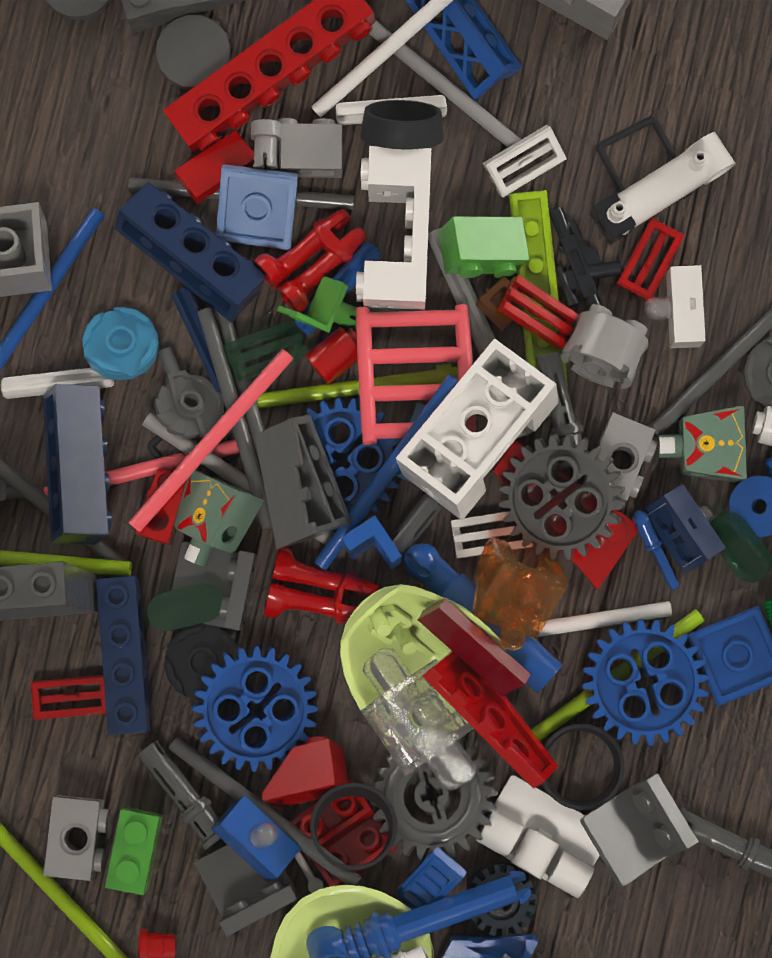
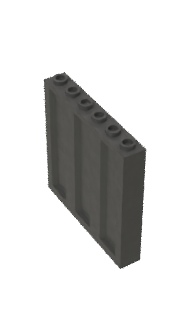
M65 562L0 567V621L99 613L96 579H99L97 574Z

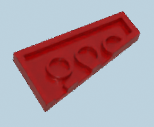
M514 440L493 471L503 485L511 483L510 480L502 475L503 472L506 470L516 471L510 459L515 456L525 459L521 451L524 445ZM557 469L558 474L562 478L571 479L569 476H567L560 470L558 471ZM575 482L567 489L559 492L557 497L535 512V517L541 518L552 508L564 502L569 495L582 487V485ZM530 483L527 488L529 498L535 502H541L543 499L541 487ZM583 491L580 496L582 506L588 510H595L597 507L595 495L591 492ZM614 510L613 513L622 519L619 524H607L614 534L610 538L599 534L603 545L598 549L588 542L589 553L586 556H582L577 548H575L574 557L570 560L586 576L596 590L600 588L638 532L633 521L618 510ZM553 514L550 519L552 528L556 532L565 533L567 529L565 519L558 514Z
M450 651L422 675L533 789L545 782L559 767L507 697L499 693L453 651Z

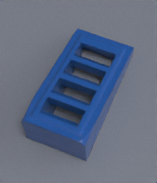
M436 847L408 874L397 888L396 895L409 907L416 909L443 899L464 878L467 872L444 851Z

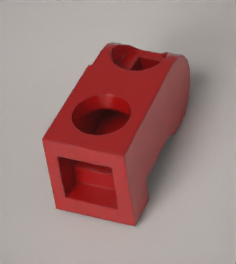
M162 468L157 470L151 489L148 490L145 503L170 476L171 471ZM186 481L141 532L136 530L135 534L172 546L176 534L174 524Z

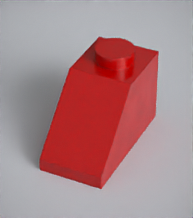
M326 736L312 737L306 740L305 745L293 747L262 792V800L276 808L320 799L330 789L348 783L344 748Z

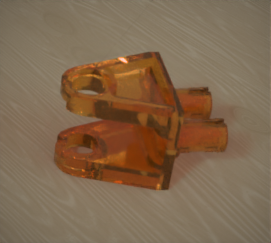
M491 537L487 541L479 561L472 614L482 621L500 627V643L503 648L512 651L518 650L526 642L525 636L537 639L568 588V580L557 559L552 560L551 557L540 554L538 559L540 563L536 569L517 562L507 541Z

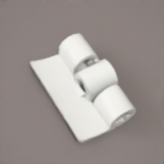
M514 775L510 776L494 804L497 807V811H490L487 816L492 826L482 825L479 832L483 839H476V841L511 860L510 863L540 880L544 879L578 899L588 885L594 872L593 866L600 856L580 823V819L585 815L559 804L550 795L538 788L533 789L522 779Z

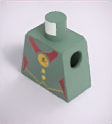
M744 406L682 417L678 421V435L657 436L658 458L679 457V471L682 475L740 483L747 479Z
M195 470L186 481L174 524L176 530L192 537L184 559L205 567L213 547L229 553L236 551L264 500L221 479Z

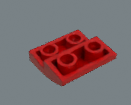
M350 779L348 783H354V781ZM358 796L342 797L329 804L322 812L317 827L320 845L344 864L350 866L364 865L375 859L383 850L387 835L384 836L380 833L383 823L373 819L375 812L368 801ZM317 803L290 821L310 838H312L310 830L311 816ZM398 846L395 847V848L392 847L391 850H390V852H389L387 855H389L390 853H392L394 850H396V849L399 848V847H398ZM314 861L329 886L346 885ZM370 867L354 871L360 875Z

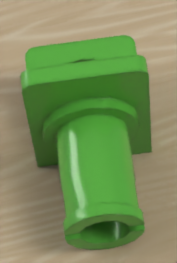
M328 277L321 279L307 315L279 305L276 310L305 325L328 333L333 322L344 326L346 329L352 328L356 330V321L351 319L350 316L356 317V308L358 307L342 301L348 285Z

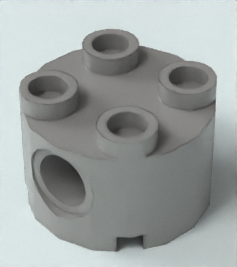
M592 304L589 311H583L578 315L574 333L562 350L561 360L565 365L569 360L572 361L574 364L571 370L589 381L613 388L615 381L621 382L620 389H627L632 385L636 376L640 357L649 346L648 339L645 337L648 329L638 321L627 320L625 322L612 316V312L601 305Z

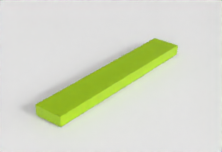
M547 190L509 194L510 216L522 217L529 254V261L517 270V276L520 275L559 301ZM527 309L524 311V313L554 333H557L558 330L541 318L535 317ZM522 326L527 363L540 371L538 362H536L537 357L560 352L561 360L563 348L556 349ZM561 360V364H562V368H563V372H564L566 384H567V387H568L567 374H566V365H565V364L563 363V361Z

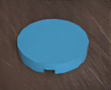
M126 307L113 308L114 311L106 313L103 311L95 315L86 325L82 337L84 357L91 369L104 378L117 381L134 379L145 373L155 362L159 350L158 335L150 318L138 310Z

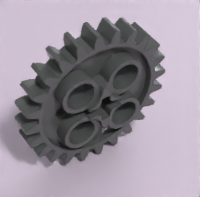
M557 434L550 435L549 446H547L542 438L534 440L536 451L528 445L522 447L521 451L525 459L517 456L512 457L510 461L516 468V471L506 470L502 474L511 481L510 484L499 487V491L509 494V498L499 503V506L510 508L511 513L503 521H515L517 524L511 532L512 536L522 532L526 535L522 543L523 547L528 546L532 542L537 543L536 555H540L546 548H550L552 560L559 556L561 550H563L566 559L571 560L574 557L575 548H577L582 556H586L589 553L588 542L594 548H600L603 544L599 534L610 538L614 532L607 524H619L622 520L613 513L614 510L625 507L624 502L615 499V495L625 491V487L615 486L613 480L618 478L621 472L614 471L609 473L607 468L614 459L610 457L601 461L598 458L602 450L601 446H598L591 452L588 451L587 438L582 439L577 446L574 445L573 434L566 435L563 444L560 443ZM560 460L568 461L572 465L574 474L571 479H564L558 474L557 465ZM582 476H589V481L569 495L564 502L552 508L541 518L535 517V512L557 497L559 492L570 487ZM530 483L541 487L543 491L541 502H535L529 498L527 488ZM583 491H588L595 495L597 499L595 510H588L582 506L580 496ZM553 514H558L565 519L567 523L565 533L556 532L552 528L550 519Z

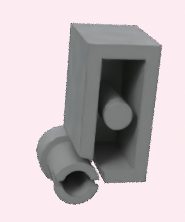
M279 118L276 120L260 119L251 122V139L254 140L253 168L264 169V159L267 158L266 170L299 174V177L342 178V124H335L334 120L325 118L315 119L313 124H297L298 121L291 118Z

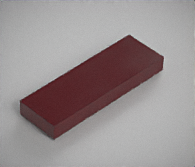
M444 598L422 611L418 621L499 693L505 695L526 684L531 674L447 599Z

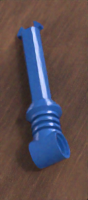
M510 871V875L396 916H391L387 913L379 915L377 911H374L369 919L364 920V926H361V923L358 922L355 923V929H352L349 925L345 927V933H343L342 929L334 926L319 927L313 930L307 937L309 958H372V955L375 954L376 958L393 957L392 953L399 951L403 942L520 901V904H523L532 893L530 887L516 891L514 884L527 879L524 872Z

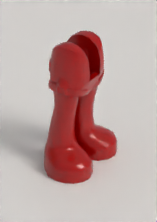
M341 209L325 219L317 220L313 224L314 228L284 255L275 258L267 253H263L253 260L266 276V282L272 289L278 290L281 299L292 310L302 313L309 305L308 295L321 279L341 263L349 262L353 258V253L366 239L367 234L361 227L353 229L341 240L335 236L351 218L346 210ZM323 248L326 251L324 255L297 278L285 282L295 270L318 250Z
M283 547L277 551L272 579L332 590L334 595L333 598L271 582L263 616L277 618L287 609L302 610L332 617L337 623L343 624L348 621L353 611L358 607L356 605H353V607L345 605L348 591H354L359 595H371L379 590V586L358 577L355 572L346 571L345 573H338L308 566L296 559L292 549Z

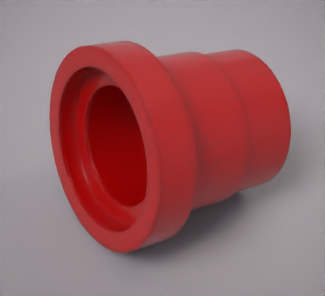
M139 929L138 958H175V934L148 933L147 929Z

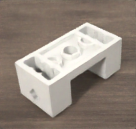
M369 146V158L361 159V190H368L369 202L406 203L405 229H413L412 236L405 235L404 262L365 261L364 272H357V302H363L364 307H368L370 312L425 311L431 148L401 150Z
M494 338L398 454L396 460L402 475L459 519L463 520L486 492L483 478L523 429L527 426L535 432L559 403L556 383ZM475 414L485 416L488 420L485 429L480 432L469 431L465 424L470 416Z

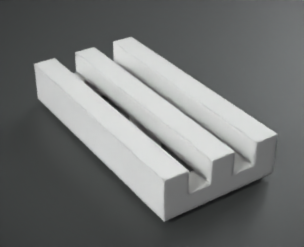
M545 125L482 164L489 172V177L492 183L495 184L499 196L504 197L567 158L551 127ZM547 138V142L497 171L496 168ZM551 149L553 150V155L504 184L503 178Z
M511 511L469 517L463 520H451L457 559L533 547V544L531 543L526 547L522 546L526 536L522 532L523 540L463 549L462 542L511 535L516 526L466 534L460 533V528L503 521Z

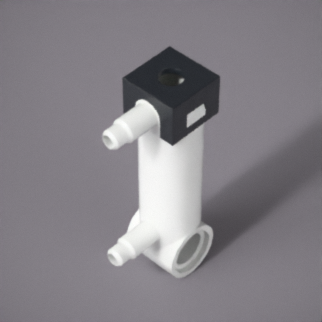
M712 132L692 144L682 154L618 194L615 192L594 205L590 216L611 246L630 234L635 227L703 184L706 185L730 170L736 163L717 134Z

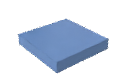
M223 164L221 168L216 236H220L231 243L291 250L299 174Z

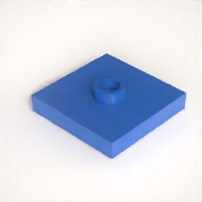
M759 606L687 634L690 646H698L699 648L694 654L696 660H705L706 662L705 665L700 667L702 675L709 676V680L705 682L716 707L772 685V636Z

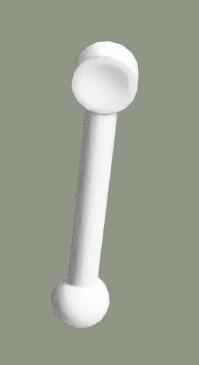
M299 851L295 859L309 881V891L313 893L322 889V880L314 876Z

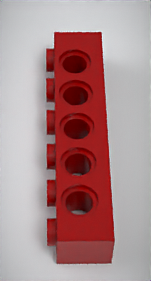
M313 0L163 109V112L193 154L199 150L203 152L220 141L219 136L229 128L236 130L247 123L251 118L249 114L259 106L266 108L276 102L281 97L280 91L292 83L293 86H296L305 81L312 74L310 69L321 61L326 64L334 60L342 52L341 47L353 39L356 42L367 36L373 29L371 25L376 22L374 12L365 0ZM331 17H337L343 21L342 27L335 32H329L323 28L325 21ZM301 39H307L313 43L310 51L305 54H297L293 51L294 44ZM276 61L282 64L280 72L275 76L269 77L262 73L263 67L268 62ZM246 83L251 86V91L247 97L237 99L232 96V91L238 84ZM211 105L220 107V114L215 120L205 121L202 119V112L206 107Z

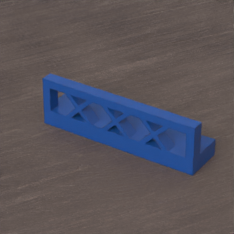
M430 0L405 1L414 14H416ZM453 0L443 9V23L435 22L432 19L424 26L474 100L483 96L499 80L512 77L522 68L476 0ZM451 31L459 32L464 38V53L456 52L451 46ZM472 61L481 63L489 74L480 85L472 76Z
M375 515L341 537L343 546L352 560L375 546L391 571L401 566L402 555Z

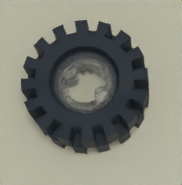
M506 863L486 865L485 868L479 869L475 876L470 879L467 890L510 875V871H522L518 867L507 865ZM526 874L527 880L514 884L516 891L530 887L532 895L523 904H520V901L510 904L507 909L503 910L501 907L471 918L479 929L493 936L497 934L504 937L509 936L510 933L522 931L521 928L530 923L532 914H535L537 897L534 886Z

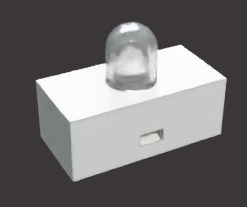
M701 265L670 267L666 273L667 297H652L648 299L644 304V313L652 320L668 319L670 348L701 347L706 341Z

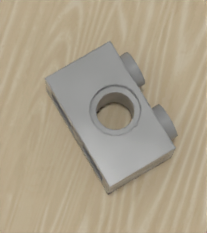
M612 413L597 447H602L598 458L603 461L612 457L613 452L617 450L625 451L630 455L631 466L629 469H618L614 466L613 462L607 468L609 473L614 471L621 472V475L613 480L615 486L625 487V491L615 495V499L625 503L629 496L636 498L644 477L638 475L643 461L650 463L658 442L652 440L655 429ZM585 475L582 486L589 481V476Z
M65 795L53 797L43 876L91 881L96 877V872H102L105 849L99 848L101 832H107L110 815L109 809H104L105 800ZM73 827L82 828L86 832L88 841L84 848H76L70 843L69 833Z

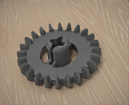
M447 734L442 735L438 743L435 742L433 735H429L426 737L425 744L423 745L418 740H411L412 748L409 750L402 744H399L398 751L400 756L398 758L392 755L386 756L390 768H378L377 770L384 780L374 782L372 787L380 791L389 800L395 811L397 835L393 847H397L404 841L403 854L405 856H409L414 848L417 847V857L420 861H423L429 850L432 852L438 847L441 850L445 849L449 856L455 859V845L460 844L465 850L470 851L471 847L467 839L468 836L478 840L483 839V836L477 829L478 824L488 827L492 826L491 821L483 814L488 811H497V807L487 801L486 798L498 795V791L493 787L485 786V784L495 779V775L491 772H481L488 765L486 759L481 758L473 761L478 753L475 747H470L462 752L465 744L463 739H457L450 746V738ZM432 769L448 771L456 778L460 785V803L458 809L449 819L447 815L453 810L455 804L454 794L442 780L435 778ZM425 774L428 775L429 783L427 782ZM417 775H419L421 782L415 789V801L422 811L433 818L434 824L431 825L417 821L412 817L407 808V790ZM431 785L440 794L438 797L439 804H437L438 810L429 802L433 799ZM380 809L373 815V819L375 821L386 820L380 828V833L386 836L389 831L388 822L385 814Z

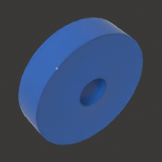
M770 476L749 477L741 481L734 488L730 496L729 512L731 519L736 527L747 535L753 537L772 535V477ZM759 499L764 500L767 504V509L762 514L758 513L755 509V503Z

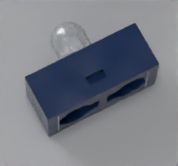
M683 483L642 510L649 516L654 530L684 574L708 561L726 548L710 525L713 521L712 510L704 505L698 506Z

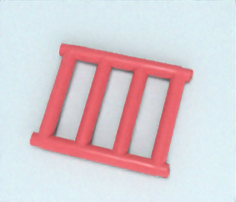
M467 304L456 305L455 310L370 312L368 307L356 308V338L363 444H376V439L403 438L414 423L376 424L375 402L430 400L441 385L374 386L373 364L457 362L459 381L473 365L470 316ZM455 325L456 347L372 349V327ZM476 414L470 416L465 424L466 428L471 432H476L477 429Z

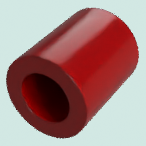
M341 327L337 328L304 355L326 384L329 385L358 361L357 338L352 328H349L346 332Z

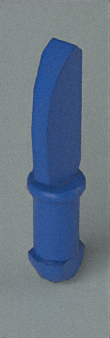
M640 510L635 512L632 520L645 544L644 549L651 551L668 587L671 590L679 587V583L660 547L662 540L658 538L647 513Z

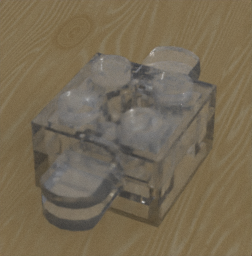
M387 647L379 649L364 663L363 672L380 696L362 709V714L405 776L424 763H427L445 790H455L473 778L476 766L458 740L474 728L422 677L423 674L438 662L437 659L411 674L395 649ZM410 714H411V716H412V718H413V721H414L420 728L416 727V726L412 723L411 718H410Z

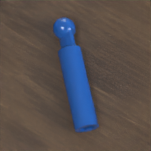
M419 543L412 545L406 551L403 564L407 574L415 580H420L433 593L463 606L484 622L502 641L506 652L531 674L526 684L537 694L562 668L563 664L467 576L464 574L459 575L443 561L435 547L428 543Z

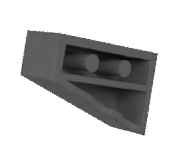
M310 414L290 418L254 435L276 549L316 538L352 523Z

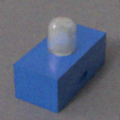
M245 795L234 800L211 828L267 882L278 878L301 849Z

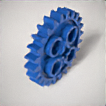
M336 398L334 409H331L326 401H321V413L319 414L312 408L307 409L308 415L310 414L332 470L339 463L336 457L337 453H348L362 434L361 415L357 399L352 398L348 408H345L343 399ZM380 412L376 415V424L383 423L386 416L385 413ZM344 422L350 427V437L345 443L338 444L333 438V429L339 423ZM401 438L376 439L377 443L371 445H364L362 443L348 456V461L351 463L350 467L341 466L334 472L333 475L336 482L342 477L348 476L354 483L353 493L349 497L343 498L348 513L392 454L394 448L402 440ZM373 447L379 453V462L374 468L367 469L361 462V455L364 450ZM399 469L396 474H397V475L402 474V473H401V470ZM393 479L379 498L386 502L392 500L386 492L388 487L400 488V485ZM377 501L371 508L374 512L380 511Z
M639 619L634 631H632L627 622L622 623V635L620 636L613 629L607 631L611 642L608 644L598 639L595 643L601 650V653H588L587 655L595 663L594 667L582 669L583 673L592 677V681L581 685V688L592 690L593 696L584 702L588 705L597 704L598 709L591 717L595 719L604 716L607 719L602 728L604 731L613 726L617 727L615 738L617 740L624 737L626 732L630 733L632 745L637 744L640 735H644L647 746H653L655 734H658L663 743L669 742L668 730H672L677 736L683 735L680 726L681 722L690 726L695 724L689 714L690 711L703 712L704 710L700 704L695 702L696 698L708 696V692L699 689V683L709 680V676L700 675L697 671L706 662L705 660L694 661L692 658L699 649L698 646L686 649L683 645L688 635L684 634L677 639L673 638V625H670L664 633L660 632L659 620H655L650 629H646L643 619ZM658 647L665 652L667 660L662 668H653L648 663L647 653L650 648ZM633 649L638 651L644 675L646 677L652 676L654 679V684L649 686V690L659 710L657 716H654L651 712L646 690L636 687L635 682L641 679V675L631 655ZM614 660H624L629 665L630 675L627 680L618 681L612 677L610 666ZM665 684H672L679 691V700L673 706L666 705L660 698L661 688ZM629 696L637 697L643 704L642 714L635 719L628 717L623 710V703Z
M253 644L251 655H246L243 648L238 646L237 658L232 659L229 654L223 652L225 664L219 666L211 661L209 664L214 671L212 677L205 674L199 676L206 684V688H196L193 691L196 696L202 699V702L191 705L192 711L202 713V716L193 720V724L195 727H206L198 737L201 742L213 740L208 747L211 755L220 749L222 750L220 756L221 763L225 764L231 757H234V765L237 770L241 769L245 761H249L252 772H256L258 762L263 761L270 770L273 764L272 758L277 756L283 763L286 758L285 751L296 747L295 742L297 739L302 741L309 739L303 729L304 727H315L316 723L307 717V714L318 711V707L315 704L308 703L307 700L317 694L314 689H304V686L311 680L308 674L296 676L302 667L298 661L289 667L287 666L289 655L286 652L281 654L278 659H275V649L272 646H269L265 655H261L257 644ZM255 671L263 672L265 681L262 687L255 690L248 689L245 684L248 675ZM275 683H280V688L265 698L271 687ZM224 699H234L237 701L235 713L228 717L220 716L217 712L220 702ZM279 699H289L291 701L289 713L282 717L273 715L272 708L275 702ZM250 701L256 704L260 703L262 712L258 715L254 712L249 713L250 710L247 704ZM245 717L238 726V729L230 733L229 728ZM253 726L263 728L264 734L259 742L254 744L245 742L244 735L247 729Z

